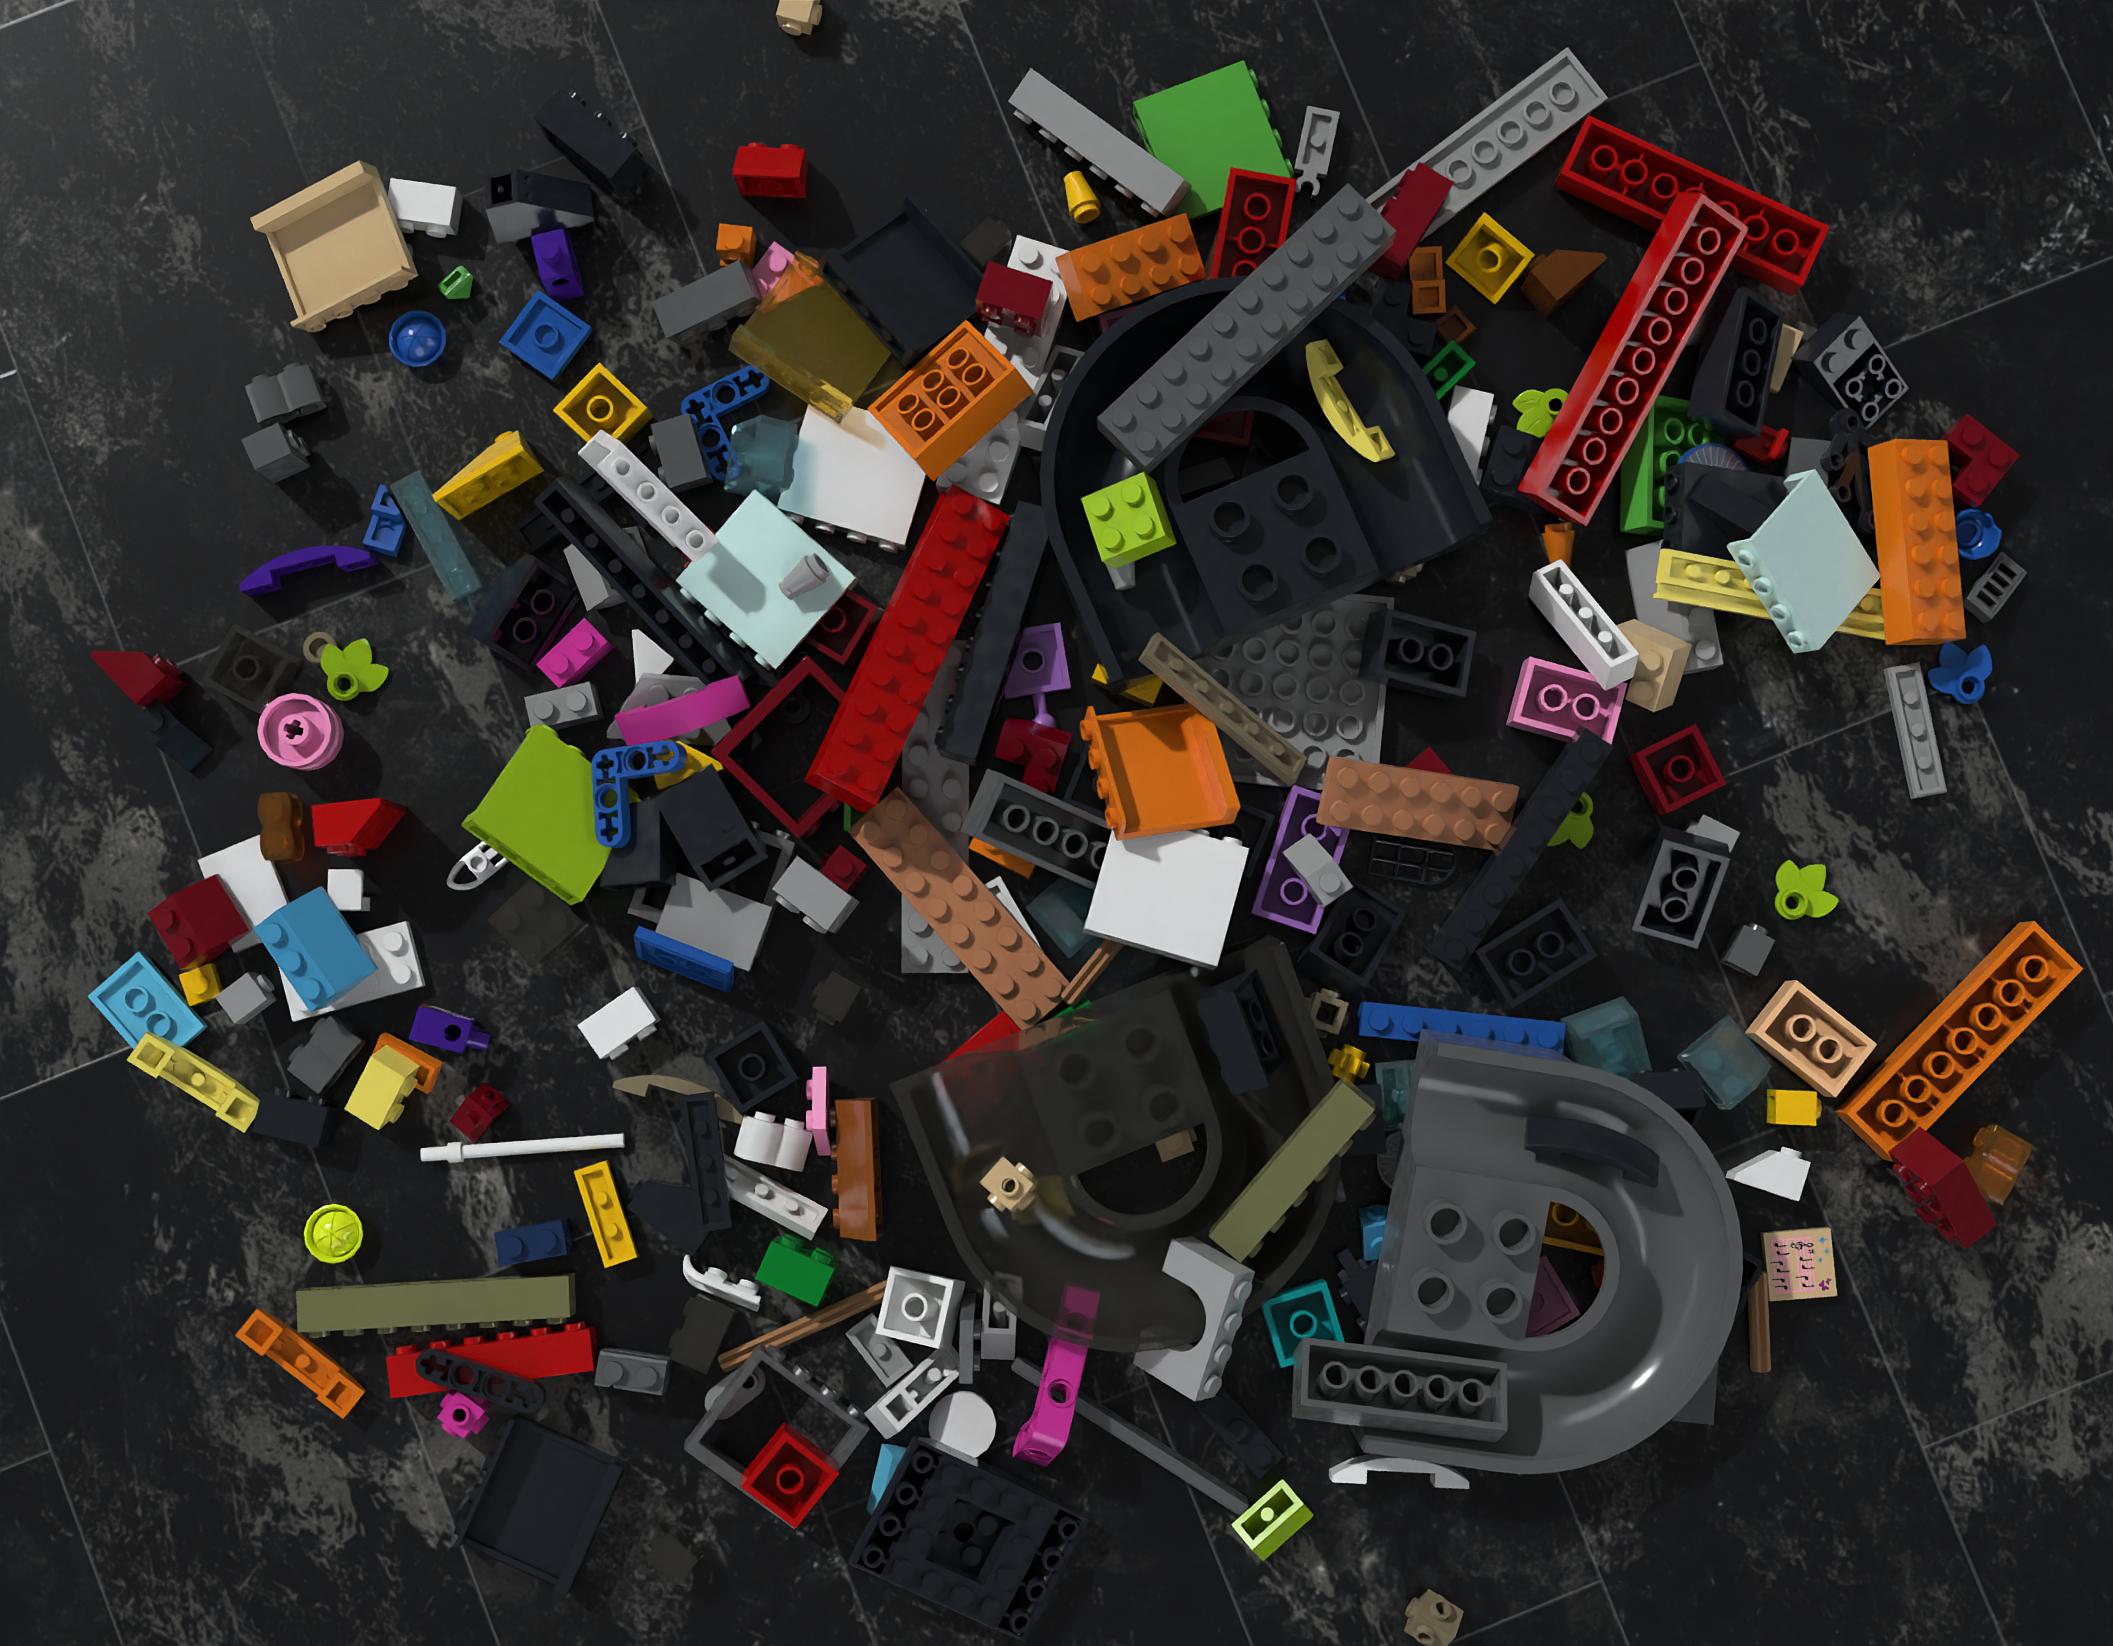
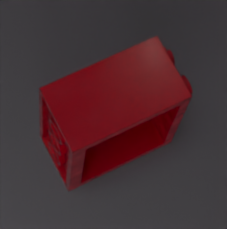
M804 656L710 750L798 839L803 834L807 838L813 834L822 824L819 818L827 810L832 814L843 802L824 793L796 821L729 753L808 674L841 704L846 693L808 656Z

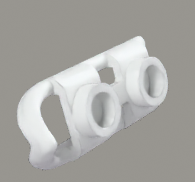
M482 841L455 864L448 876L447 885L455 890L475 888L508 863L509 860L504 857L493 865L491 859L499 853L492 848L483 853L482 850L488 845ZM465 864L478 878L467 884H456L454 882L456 874Z
M687 1254L684 1257L683 1272L692 1286L755 1312L758 1311L761 1297L756 1295L759 1289L758 1285L741 1279L737 1285L726 1281L728 1275L714 1267H709L708 1271L703 1275L692 1266L690 1255Z

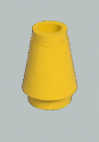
M1081 171L1067 174L1064 177L1070 216L1075 218L1077 223H1087L1094 220L1100 214V201L1083 177Z

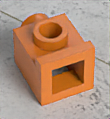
M719 223L716 250L720 257V267H726L740 260L753 270L757 238L752 227Z

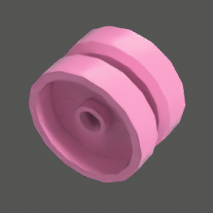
M297 693L279 696L268 704L260 716L257 731L260 745L269 758L281 765L305 771L323 768L334 760L342 747L344 737L341 719L332 707L311 696ZM303 729L302 735H299L300 730Z

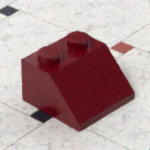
M94 651L90 655L135 704L145 708L155 698L170 702L188 685L180 677L183 671L170 659L166 661L158 654L154 657L144 652Z
M219 874L210 876L172 894L147 913L181 970L207 965L253 930Z

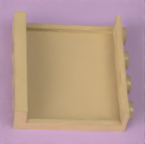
M358 160L250 218L254 229L267 235L298 315L297 319L290 322L292 327L306 330L310 333L320 331L326 327L327 322L335 318L340 319L351 315L354 312V308L362 304H372L381 298V294L389 290L402 289L408 285L409 280L418 276L378 170L375 166Z

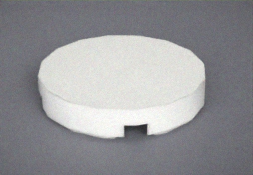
M962 1390L952 1392L940 1399L930 1414L929 1433L931 1439L942 1442L974 1458L986 1451L995 1437L996 1418L993 1409L985 1398L974 1392Z

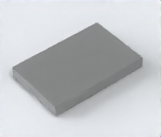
M677 873L676 885L671 888L655 932L734 962V966L750 971L773 908L718 887L709 892L703 882Z

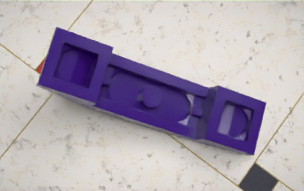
M346 546L309 547L286 553L265 563L247 576L239 584L240 592L252 597L282 589L280 580L282 575L337 562V566L345 572L378 565L379 563L377 557L357 548Z

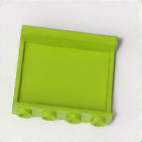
M538 723L525 732L527 736L477 809L466 817L461 826L569 905H573L583 901L604 869L612 848L600 844L596 837L592 763L585 759L586 756L580 749L572 745L568 746L561 741L555 730ZM613 779L611 781L605 780V783L615 784L616 781ZM628 787L629 803L642 802L639 799L638 793ZM610 790L605 796V803L608 808L614 807L617 803L618 796L615 790ZM607 814V818H610V819H611V817H616V818H617V817H618V814H617V815ZM614 827V830L609 831V837L613 838V835L618 833V828Z

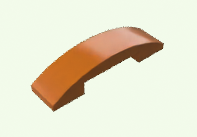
M259 1307L235 1335L259 1355L263 1356L266 1354L318 1395L316 1399L342 1419L345 1418L366 1391L342 1366L318 1346L286 1323Z

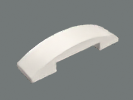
M1378 1454L1362 1455L1344 1461L1329 1469V1478L1335 1483L1366 1484L1367 1470L1430 1473V1482L1434 1487L1469 1489V1481L1458 1471L1446 1464Z

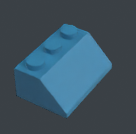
M323 886L279 908L253 928L310 1012L331 1006L379 969Z

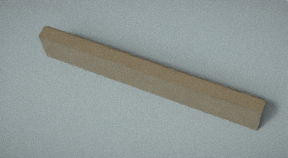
M1159 632L1153 635L1139 661L1288 786L1296 783L1308 758Z

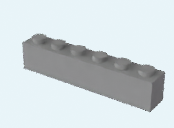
M1030 68L1008 101L1017 108L1014 115L1029 126L1034 120L1042 126L1039 131L1040 134L1054 144L1058 139L1067 144V147L1064 149L1066 153L1079 162L1083 157L1093 163L1089 168L1092 172L1103 180H1106L1108 176L1118 182L1115 186L1118 191L1129 199L1134 194L1143 200L1141 207L1156 218L1159 213L1170 218L1192 187L1180 175L1032 68Z

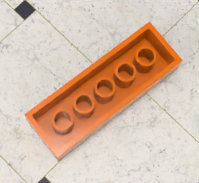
M1893 439L1869 447L1868 459L1878 566L1881 575L1880 587L1886 645H1938L1965 639L1966 630L1947 440Z

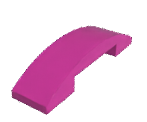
M738 674L708 684L705 689L647 707V704L618 713L614 717L626 745L630 746L656 742L699 729L749 708L751 703Z

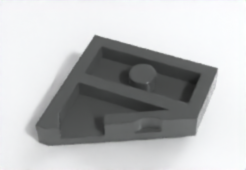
M963 1293L959 1338V1384H973V1372L980 1371L981 1350H974L975 1340H981V1319H975L976 1293Z

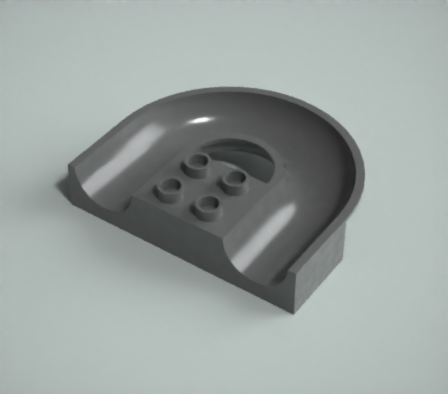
M1421 1028L1363 1345L1507 1363L1508 1431L1496 1443L1349 1425L1364 1453L1504 1473H1555L1585 1467L1611 1458L1648 1438L1670 1421L1696 1394L1721 1355L1733 1326L1743 1275L1742 1238L1733 1196L1719 1164L1694 1128L1671 1106L1647 1089L1603 1069L1574 1063L1554 1049ZM1529 1117H1556L1579 1120L1610 1128L1636 1139L1660 1156L1658 1186L1652 1188L1623 1179V1170L1564 1152L1555 1159L1524 1150L1527 1119ZM1550 1201L1576 1210L1592 1225L1603 1249L1604 1275L1596 1299L1586 1313L1576 1322L1551 1334L1527 1336L1525 1334Z

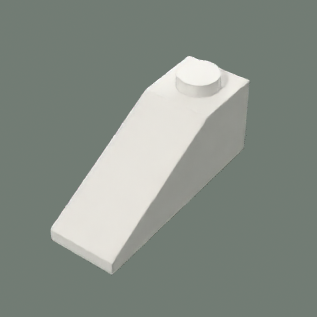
M951 1346V1349L934 1350L864 1413L885 1439L900 1432L959 1376V1353L953 1346Z

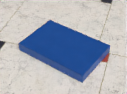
M638 926L634 935L637 958L726 993L731 991L734 984V962Z

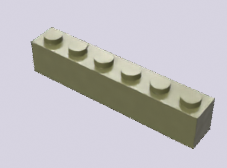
M1342 1076L1212 1225L1209 1237L1240 1263L1247 1255L1253 1258L1262 1248L1264 1242L1261 1239L1269 1230L1275 1233L1284 1223L1286 1217L1283 1214L1291 1205L1295 1208L1298 1207L1309 1193L1306 1188L1313 1180L1321 1181L1331 1168L1328 1164L1336 1154L1341 1157L1353 1143V1140L1350 1139L1351 1136L1358 1129L1364 1131L1376 1117L1373 1113L1375 1102L1346 1077Z

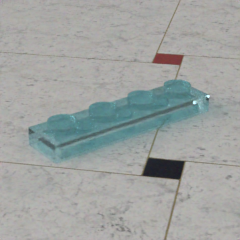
M417 470L391 484L390 488L451 601L455 603L481 589L483 585L441 507L433 499V493L422 472Z

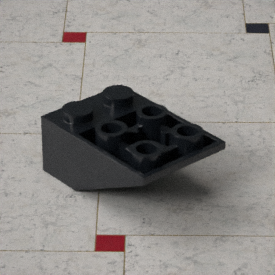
M519 169L484 176L485 210L497 244L504 242L516 243L523 238L558 229L580 228L595 221L590 184Z
M1835 312L1791 357V360L1807 383L1837 411L1843 408L1853 409L1859 415L1861 428L1865 431L1909 389L1859 315Z
M712 763L653 798L687 859L709 892L768 857L765 843Z

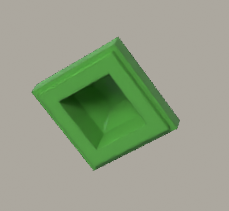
M461 265L441 281L437 287L448 299L469 298L473 277Z

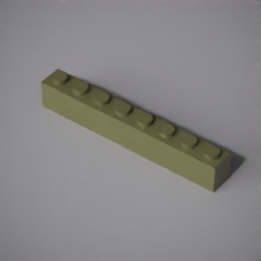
M575 1273L304 1288L296 1291L297 1332H309V1338L330 1336V1331L343 1330V1336L362 1335L364 1334V1329L377 1328V1334L396 1333L398 1332V1327L410 1326L411 1332H424L432 1330L431 1325L444 1324L445 1330L464 1329L465 1323L478 1322V1328L498 1327L499 1321L511 1320L512 1326L533 1325V1319H546V1324L567 1323V1317L576 1314Z

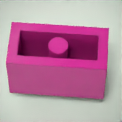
M584 618L536 665L561 689L577 684L614 646Z

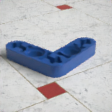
M749 365L688 395L681 403L682 415L691 412V405L697 403L699 406L705 405L701 409L705 421L709 422L713 419V422L701 426L697 417L694 414H690L696 420L697 427L700 426L698 430L701 441L707 431L712 430L720 434L718 445L712 448L703 445L712 475L722 484H731L738 480L741 475V465L718 418L762 397L769 391L771 387L770 376L767 370L760 365ZM750 375L764 376L760 380L762 386L755 388L751 384L744 387L747 394L741 395V391L735 383L736 381L740 380L742 386L751 382ZM724 387H730L735 391L734 400L728 404H722L717 400V393ZM722 453L728 464L734 463V466L730 468V475L726 476L723 472L717 473L721 469V465L716 454Z
M663 740L604 749L595 754L591 767L595 831L600 844L605 847L621 848L628 843L631 837L628 779L680 771L687 762V752L683 745ZM670 751L675 754L674 758L669 759V762L657 760L656 755H668ZM638 752H643L646 758L645 765L642 769L636 770L633 766V758ZM610 760L614 761V767H610L608 771L605 770V764H608ZM611 779L616 780V783H615V784L605 783V780H607V781H611ZM610 790H615L618 796L617 803L614 807L608 808L605 803V796ZM607 814H618V817H611L610 819L607 818ZM614 827L618 828V834L613 835V838L609 837V831L614 830Z

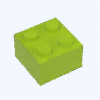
M1145 472L1081 498L1101 560L1113 569L1177 544L1156 481Z

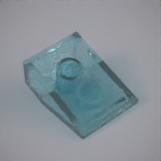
M1624 996L1561 1019V1022L1565 1023V1038L1574 1063L1600 1068L1628 1080L1631 1074L1638 1071H1652L1638 1014Z

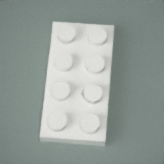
M409 921L356 935L379 969L327 1008L310 1012L279 967L292 1021H301L426 986Z

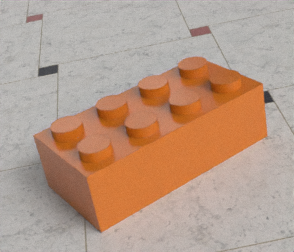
M1186 213L1069 251L1055 258L1076 322L1207 277Z

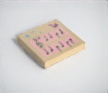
M1821 1227L1760 1232L1764 1272L1767 1274L1768 1301L1837 1296L1831 1228Z

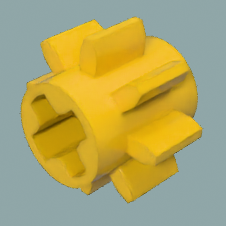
M1345 1043L1341 1051L1333 1048L1327 1060V1063L1333 1065L1330 1074L1340 1079L1344 1076L1353 1084L1356 1077L1365 1079L1370 1064L1364 1062L1367 1053Z

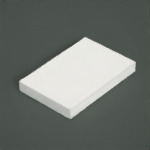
M257 835L198 860L205 879L215 874L220 875L252 929L276 910L290 903L263 835ZM253 929L231 947L234 953H239L263 942Z

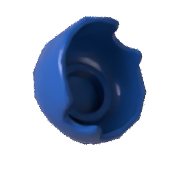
M1973 508L1960 511L1955 515L1958 556L1968 560L1988 557L1998 548L2002 531L1996 526L1992 515Z

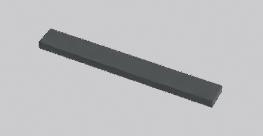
M1018 1352L1015 1360L1012 1361L1011 1370L1037 1387H1040L1044 1367ZM1050 1391L1051 1396L1063 1403L1064 1399L1059 1392ZM1078 1391L1074 1409L1076 1412L1239 1516L1244 1514L1249 1506L1248 1497L1082 1391Z

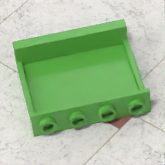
M1244 60L1133 102V116L1148 153L1192 185L1173 212V216L1186 213L1191 228L1193 221L1222 211L1228 174L1231 167L1294 178V171L1289 159L1284 160L1280 152V148H1282L1280 135L1277 129H1271L1268 118H1270L1268 105L1264 99H1259L1256 92L1258 88L1256 75L1252 69H1247Z

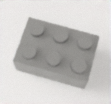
M798 856L772 888L779 894L775 899L791 912L799 914L802 911L806 914L803 921L817 932L826 934L827 931L836 934L859 904L857 899Z

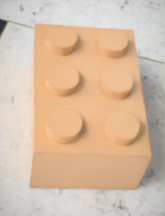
M1797 980L1785 981L1745 1032L1746 1035L1826 1097H1837L1877 1045Z

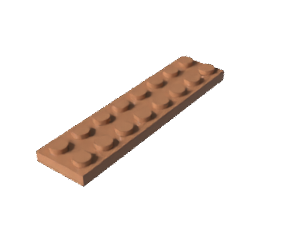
M899 787L895 788L851 827V831L848 832L1023 1033H1026L1063 1000L1061 994L1070 982Z

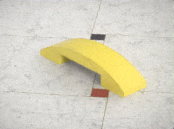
M1328 340L1310 342L1306 345L1307 367L1314 393L1324 414L1338 434L1353 449L1373 462L1386 460L1396 455L1380 427L1375 426L1366 429L1334 376L1344 367Z
M147 1031L127 1059V1061L155 1078L158 1075L213 1108L217 1111L216 1116L245 1133L256 1117L260 1100L254 1094L211 1063L163 1037Z

